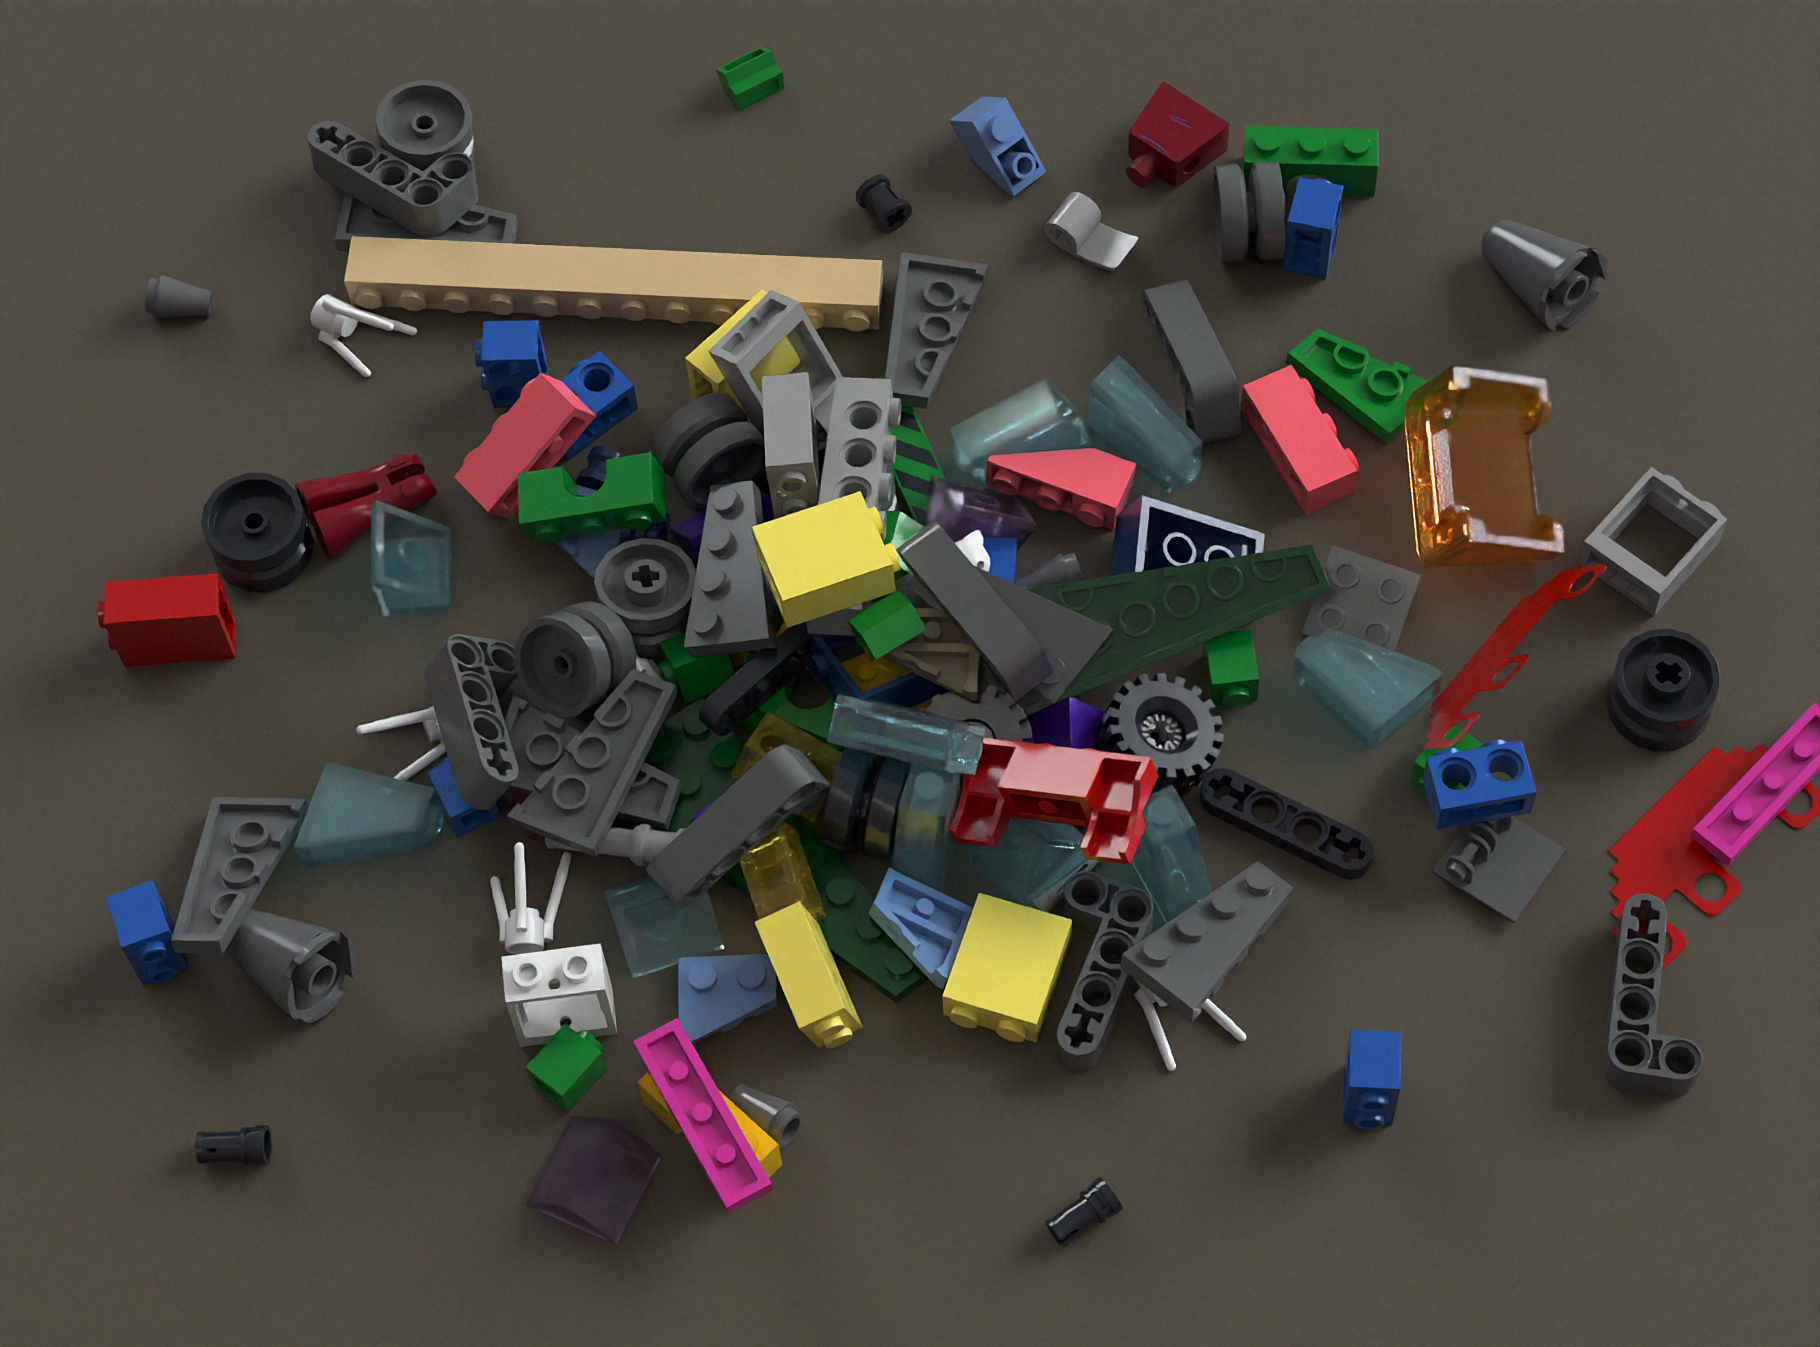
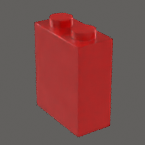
M218 574L105 582V600H99L97 604L98 623L101 629H107L109 647L111 650H117L124 667L235 658L236 617Z

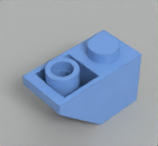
M981 97L949 120L968 156L1010 196H1015L1047 172L1006 97Z

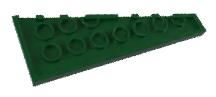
M1311 544L1026 590L1114 629L1056 701L1058 702L1069 696L1079 695L1331 589V586L1314 545ZM980 655L979 685L988 687V685L994 686L1000 692L1007 695L992 675L986 661ZM1035 688L1016 702L1023 709L1026 716L1054 704Z
M703 696L662 724L644 760L645 763L680 780L682 787L668 830L657 828L660 831L677 832L680 828L686 829L689 826V819L722 796L729 787L736 783L758 762L733 732L724 736H717L699 720V712L705 702ZM790 813L721 877L750 899L755 898L774 913L800 901L819 923L830 952L850 966L852 972L895 1003H898L929 980L920 968L868 914L875 899L874 896L833 849L823 845V837L804 815L799 816Z

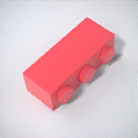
M1289 365L1243 385L1241 410L1305 515L1354 494L1356 476L1359 473L1357 459L1349 448L1344 449L1340 444L1332 418L1328 413L1322 414L1317 407L1314 391L1306 378L1300 379L1293 366Z
M539 373L536 378L530 380L523 387L520 398L510 410L494 422L491 433L481 445L468 453L463 461V466L454 478L487 512L511 519L519 509L518 474L553 468L596 415L562 381Z

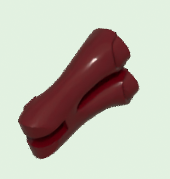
M399 454L368 469L295 483V491L298 493L306 519L313 525L319 545L329 561L341 557L355 540L371 528L391 517L429 501L437 494V490L430 477L423 474L425 467L418 454Z

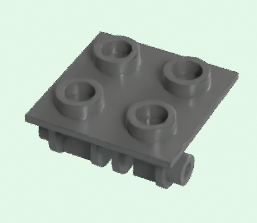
M1332 545L1324 567L1331 589L1314 596L1302 634L1391 664L1410 607H1413L1417 597V587L1421 574Z
M1514 816L1466 824L1436 864L1432 873L1515 923L1564 855L1566 849L1514 818Z

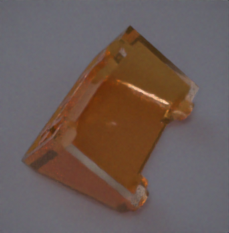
M1452 365L1411 394L1405 409V429L1418 557L1422 563L1445 567L1538 562L1552 560L1564 553L1565 533L1558 518L1549 514L1538 516L1530 435L1537 431L1550 415L1551 403L1547 394L1546 379Z

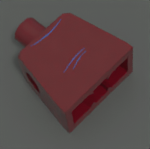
M1163 81L1130 129L1128 155L1133 162L1126 168L1128 178L1135 185L1142 188L1146 187L1155 176L1171 186L1182 185L1227 151L1230 124Z

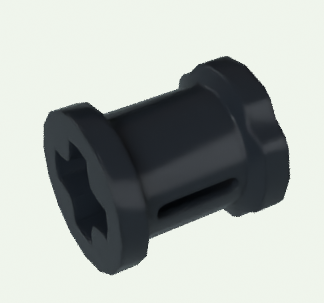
M883 174L875 175L863 182L855 194L856 202L860 207L867 208L876 218L875 224L877 228L883 233H891L903 226L912 213L911 205L906 200L898 198L891 189L890 180Z

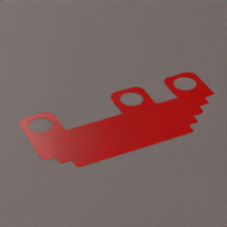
M1605 563L1560 571L1551 582L1541 585L1534 594L1521 599L1431 705V708L1436 707L1429 715V717H1434V719L1427 726V728L1432 729L1425 736V739H1429V741L1422 750L1451 747L1466 734L1479 718L1480 712L1459 713L1477 692L1497 690L1510 682L1529 659L1528 654L1508 657L1555 601L1576 598L1587 591L1606 568ZM1591 571L1595 572L1593 578L1583 588L1570 592L1572 585L1581 576ZM1517 662L1516 669L1506 679L1499 683H1493L1494 677L1500 670L1510 663ZM1463 720L1469 721L1466 728L1452 740L1444 741L1445 735L1454 725Z
M1757 745L1751 752H1746L1741 747H1735L1729 754H1726L1718 747H1712L1609 849L1610 854L1618 860V863L1611 869V873L1619 879V882L1612 888V894L1619 899V903L1611 910L1612 915L1620 920L1625 902L1631 896L1638 893L1654 895L1663 902L1675 889L1704 913L1717 915L1740 893V882L1709 856L1711 853L1690 836L1693 828L1769 749L1764 745ZM1808 783L1803 788L1812 798V807L1806 814L1792 815L1785 809L1778 814L1780 818L1794 828H1804L1820 813V791L1811 783ZM1712 873L1720 876L1725 881L1727 891L1721 900L1709 902L1698 896L1695 890V883L1701 875ZM1639 919V929L1636 938H1641L1642 934L1647 930L1644 924L1645 920ZM1667 921L1666 932L1672 938V948L1669 953L1663 956L1662 969L1666 968L1687 945L1685 935L1669 921ZM1617 926L1611 931V935L1615 938Z

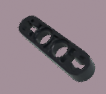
M806 622L787 628L776 638L777 648L763 649L715 690L703 703L699 712V720L717 736L727 735L808 666L807 659L811 654V639L813 635L808 634Z
M1225 768L1214 769L1203 778L1200 787V801L1204 810L1211 815L1338 877L1348 880L1358 879L1364 876L1370 869L1373 847L1368 837L1361 832L1232 770ZM1223 785L1230 788L1229 796L1224 795L1221 800L1213 797L1214 790H1220ZM1246 794L1248 797L1245 799L1243 811H1237L1238 801L1242 803L1243 795ZM1264 803L1269 804L1276 809L1278 817L1270 823L1258 822L1251 815V810L1254 806ZM1303 824L1313 825L1321 833V838L1313 844H1304L1296 839L1294 830ZM1331 835L1335 837L1334 846L1330 845L1329 853L1326 854L1323 851L1326 849L1329 836ZM1351 847L1358 849V858H1353L1350 863L1342 860L1343 852H1348Z

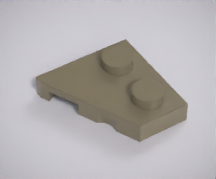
M915 608L927 629L885 654L884 659L972 701H978L980 654L942 608Z

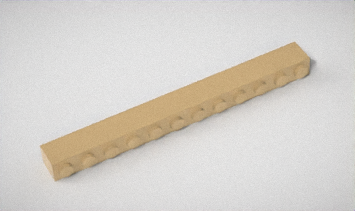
M357 236L351 237L344 279L351 305L367 309L400 307L411 311L443 309L454 313L486 311L498 315L529 313L542 317L572 315L586 319L615 317L630 321L658 319L669 320L673 323L701 321L713 322L718 325H723L762 289L767 293L773 290L800 302L815 329L822 327L846 328L855 332L866 329L880 330L884 287L882 260Z

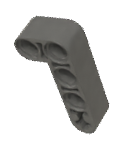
M319 122L308 131L307 139L313 168L320 178L416 235L422 237L440 235L478 201L479 192L475 167L472 158L467 154L461 152L447 153L437 159L425 171H421L338 122Z
M1183 279L1142 290V301L1147 321L1184 395L1186 422L1194 445L1201 446L1240 435L1239 393L1234 371L1188 280Z
M933 520L896 549L908 569L986 661L989 670L997 682L1015 702L1053 674L1047 656L1036 639L936 521Z
M454 634L447 639L424 670L425 679L457 790L461 798L468 805L479 810H488L495 805L519 774L517 761L498 702L518 677L514 666L515 647L500 640Z
M787 745L776 747L761 758L650 862L646 872L677 909L687 907L701 897L790 813L799 816L805 815L822 804L829 796L831 785L801 750Z
M1086 870L1076 872L1070 876L1064 888L1065 918L1071 919L1072 926L1096 935L1057 1030L1056 1053L1058 1061L1063 1068L1074 1073L1088 1072L1100 1060L1133 979L1129 973L1121 968V963L1109 964L1102 957L1109 953H1119L1122 955L1149 936L1152 932L1154 910L1152 898L1144 890ZM1089 895L1094 897L1097 902L1084 906L1076 903L1074 900L1079 896ZM1134 911L1143 918L1136 922H1127L1121 919L1120 915L1124 912ZM1091 995H1101L1108 1000V1003L1100 1007H1093L1084 1000ZM1082 1026L1087 1028V1042H1082L1079 1048L1072 1047L1071 1045L1078 1043L1082 1033Z
M1638 893L1631 896L1625 902L1616 929L1602 1057V1073L1609 1083L1621 1089L1671 1097L1682 1096L1689 1093L1696 1083L1704 1062L1703 1053L1692 1040L1655 1033L1667 926V909L1658 897L1648 893ZM1639 919L1645 920L1644 924L1647 931L1644 939L1636 938L1639 929ZM1635 961L1642 963L1648 972L1636 974L1628 969L1626 963ZM1621 1008H1636L1642 1013L1644 1018L1640 1020L1629 1019L1623 1015ZM1624 1052L1632 1054L1636 1057L1639 1064L1636 1066L1623 1065L1615 1055ZM1670 1060L1680 1061L1686 1065L1689 1072L1686 1074L1674 1073L1667 1067L1666 1062Z

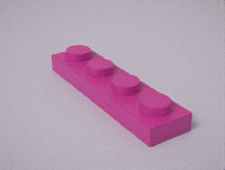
M1813 703L1693 828L1690 837L1728 867L1820 771V707L1816 703Z
M678 1018L634 1040L633 1044L637 1054L726 1212L730 1214L773 1191L770 1179Z

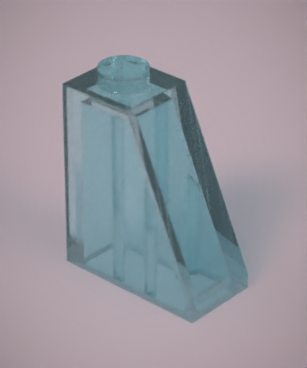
M1118 355L1089 384L1088 433L1123 459L1136 463V468L1172 494L1182 483L1189 484L1200 472L1203 464L1201 462L1202 440L1124 358Z
M1046 379L950 428L955 442L951 452L956 464L963 472L968 470L981 482L986 481L987 460L990 455L1094 448L1081 412Z
M1330 627L1316 638L1313 635L1307 637L1294 652L1292 677L1371 752L1435 699L1440 692L1443 673L1437 667Z
M837 694L827 742L944 771L975 775L978 761L982 755V743L986 727L901 704Z
M326 762L294 847L302 865L307 867H318L426 850L431 835H437L441 829L444 819V808L440 806L435 788Z
M912 762L898 808L892 869L939 892L942 891L956 842L951 837L949 828L954 819L961 796L959 773Z
M1173 785L1149 796L1142 812L1147 827L1131 861L1166 923L1211 893L1196 824Z

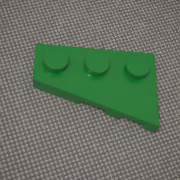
M1318 328L1288 352L1285 362L1288 366L1292 365L1300 376L1306 378L1310 384L1386 444L1445 396L1449 383L1435 377L1430 382L1410 373L1411 367L1397 361L1392 366L1370 357L1368 349Z

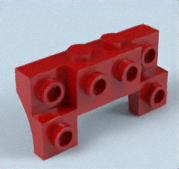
M975 737L965 757L961 796L949 832L954 842L998 847L1011 817L1084 826L1088 828L1080 849L1085 859L1130 865L1147 827L1142 812L1156 783L1158 774L1151 757L1102 752L1092 748L1077 749L1054 746L1048 743L1034 744Z

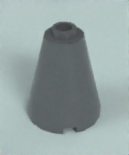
M1503 220L1491 225L1482 238V254L1484 258L1538 320L1550 330L1557 331L1555 327L1557 325H1561L1566 329L1579 321L1596 302L1600 294L1594 289L1599 276L1606 280L1608 273L1607 260L1602 253L1594 248L1511 220Z
M250 908L226 948V951L288 1017L295 1020L301 1019L306 1023L315 1022L326 1016L341 1001L345 992L339 988L346 975L353 978L357 963V951L353 941L341 932Z

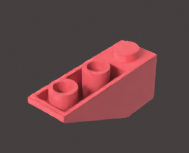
M1095 448L990 455L987 460L986 483L992 485L1003 494H1017L1033 500L1046 510H1060L1076 516L1089 526H1103L1114 530L1116 517L1122 512L1134 486L1136 463Z

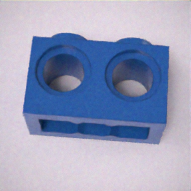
M1299 177L1287 221L1283 271L1321 279L1327 278L1338 236L1344 186L1332 184L1324 179L1312 180Z
M538 320L483 322V339L475 340L474 347L476 367H481L482 390H489L493 408L512 407L520 398L521 390L530 380L536 378L539 373L547 376L549 373Z
M598 351L589 359H583L576 363L569 374L560 380L596 415L563 456L569 461L638 409L634 385L601 351ZM601 387H602V388H606V389H604L603 391H600V392H593V391H592V390H594V389H596V388H601Z
M1493 740L1476 749L1460 751L1456 748H1448L1438 751L1432 757H1427L1422 777L1436 830L1531 813L1537 793L1522 740L1507 743L1505 740ZM1503 772L1508 774L1512 780L1506 782L1499 781L1491 773ZM1455 780L1460 782L1465 788L1453 790L1445 786L1443 782Z
M153 880L106 897L121 948L142 985L150 982L163 983L169 981L178 972L189 969L184 953L174 952L171 939L175 925Z
M1350 1030L1343 1075V1122L1354 1123L1356 1127L1362 1129H1378L1383 1127L1384 1124L1393 1125L1401 1089V1032Z

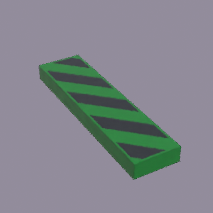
M885 375L875 379H885ZM901 405L900 425L892 426L891 435L896 436L895 463H891L896 487L910 517L923 525L922 529L933 520L944 531L963 525L962 513L913 407Z

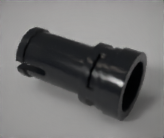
M256 1125L255 1127H242L240 1131H199L195 1138V1149L202 1148V1152L195 1154L197 1162L201 1164L206 1162L241 1161L242 1164L268 1165L272 1157L270 1127L268 1125Z
M1101 1177L1091 1182V1185L1087 1187V1191H1081L1079 1193L1080 1197L1051 1219L1045 1221L1049 1232L1061 1247L1065 1248L1068 1246V1243L1095 1223H1103L1106 1221V1217L1115 1216L1123 1210L1119 1199Z

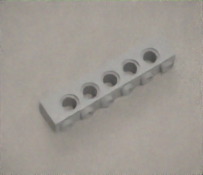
M836 377L818 505L861 491L868 509L876 507L884 528V534L880 536L884 540L887 516L886 511H881L882 501H890L891 473H886L887 463H895L896 436L891 435L892 426L900 425L901 399L893 398L891 379ZM877 598L806 621L808 634L854 636L848 619L875 604Z

